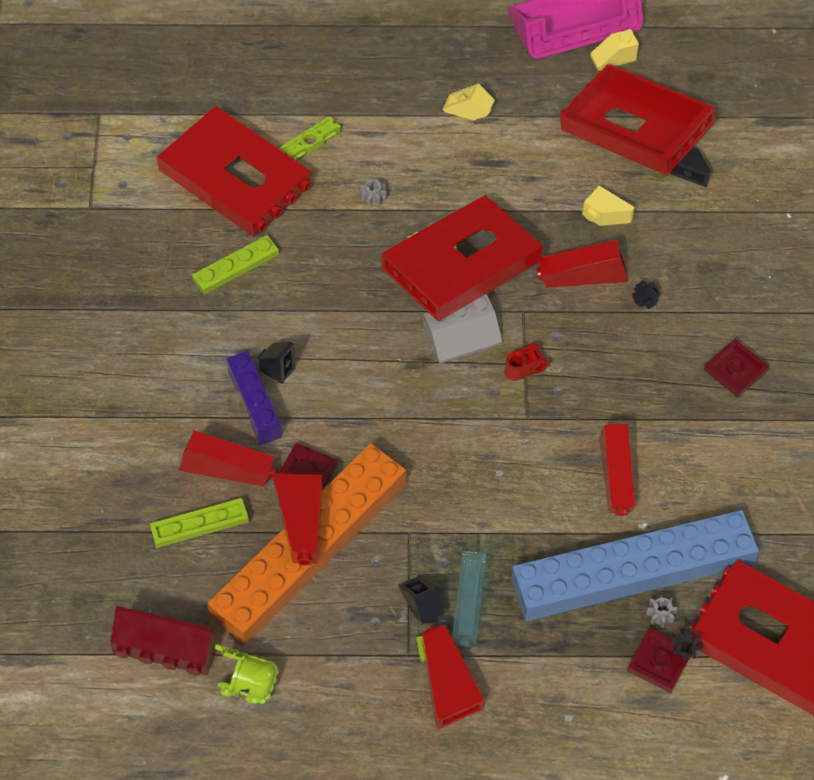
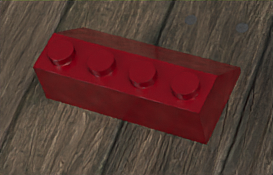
M116 606L110 640L112 652L116 656L125 659L129 657L136 658L145 664H161L170 670H176V668L186 670L187 673L195 676L200 674L208 675L216 651L213 628Z

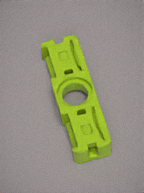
M327 117L285 143L279 149L294 160H297L303 155H309L322 147L325 141L337 133L340 135V125L338 123L334 124L332 117ZM308 138H313L316 140L312 144H307L304 142Z

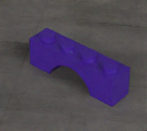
M245 351L227 357L228 374L235 390L239 391L244 401L259 445L280 439V422L249 352Z

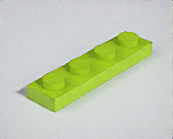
M266 235L192 274V280L203 295L278 256L279 249L269 236Z
M239 498L150 523V528L156 548L248 523L249 518L243 500Z

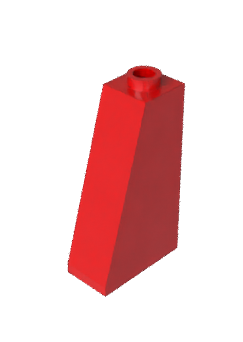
M617 239L542 257L541 262H539L540 267L536 268L539 281L543 280L546 288L628 281L625 262Z
M628 423L604 425L599 435L608 511L609 513H615L616 516H626L635 508Z
M193 430L185 447L178 470L264 486L267 479H272L276 466L272 465L274 456Z
M274 473V490L292 561L304 566L318 564L323 488L322 475Z
M445 624L440 627L433 626L428 628L422 634V646L435 723L439 730L483 710L484 699Z

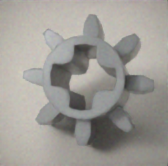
M367 179L365 185H360L361 201L366 200L369 206L380 205L381 199H386V185L381 184L378 179Z
M660 595L656 601L650 599V607L647 608L646 615L651 616V624H659L662 628L667 622L673 624L674 615L677 613L678 608L672 607V598L667 599Z

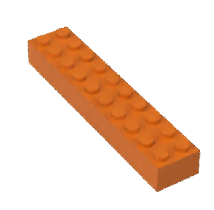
M370 443L322 490L318 564L304 566L293 563L285 529H283L207 603L209 617L245 646L406 484V469Z

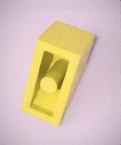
M629 29L611 34L591 52L590 56L599 71L607 64L618 66L636 61L639 44L633 32Z
M478 83L449 94L442 110L469 120H476L481 117L485 118L490 114L494 99Z
M598 186L584 201L582 215L599 226L626 224L632 222L635 207Z

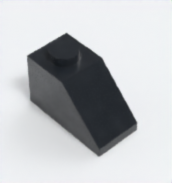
M693 147L670 174L707 187L711 170L700 150Z
M290 341L272 343L268 349H264L258 359L260 371L283 384L295 369L294 343Z
M421 576L398 585L414 617L422 624L433 623L438 620V617L444 615L436 588Z

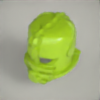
M220 644L215 645V649L222 651L223 656L238 660L231 683H218L217 687L221 688L220 693L222 695L231 697L232 695L239 696V694L246 696L245 700L253 704H264L271 698L270 694L274 689L273 685L276 683V676L279 672L275 662L267 661L254 655L251 656L236 649L223 647ZM250 689L249 694L241 690Z

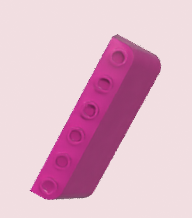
M529 0L508 6L509 18L527 53L535 59L604 41L611 34L631 29L632 32H636L643 24L641 0Z

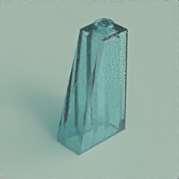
M462 551L452 635L453 641L457 642V646L470 648L472 644H477L487 553Z

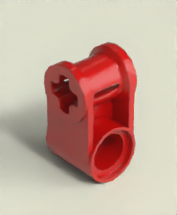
M534 343L507 355L504 374L509 380L517 381L544 371L548 368L550 362L542 355L540 345Z

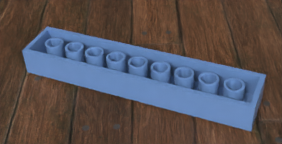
M740 510L512 567L511 581L526 622L723 573L727 566L732 567L736 560L748 566L755 565L759 550L744 513Z

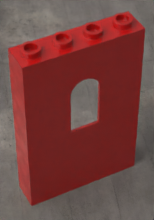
M607 64L590 83L586 84L581 93L574 97L567 108L561 111L559 119L562 131L668 176L715 123L714 106ZM612 109H619L646 121L636 132H632L607 121L604 116Z
M216 105L157 156L159 171L252 237L263 232L271 221L280 217L283 210L289 205L294 204L297 197L303 192L308 191L312 185L311 171ZM239 157L264 174L265 182L261 186L250 187L226 171L225 168Z
M483 195L382 252L381 268L439 322L541 262L543 246L524 227L516 223L509 214H506L499 208L494 201ZM481 230L491 231L496 236V240L492 244L467 258L453 246Z
M736 560L732 567L728 565L722 575L724 581L722 584L715 585L710 595L712 597L710 603L705 602L698 614L701 616L699 621H693L689 629H693L695 635H702L701 640L697 642L703 645V649L700 652L814 716V601L745 563ZM745 607H754L789 627L779 644H776L744 626L739 620L740 610Z

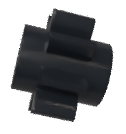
M643 280L635 285V292L632 293V297L639 307L646 305L647 309H650L657 305L660 291L653 282L647 284Z
M692 628L684 632L682 629H679V638H672V643L677 645L674 647L673 653L679 652L682 655V660L690 656L696 659V650L702 651L703 645L697 643L701 640L702 635H695Z

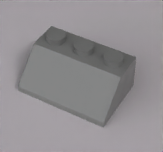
M487 294L439 322L428 312L423 314V330L439 364L502 345L496 314Z

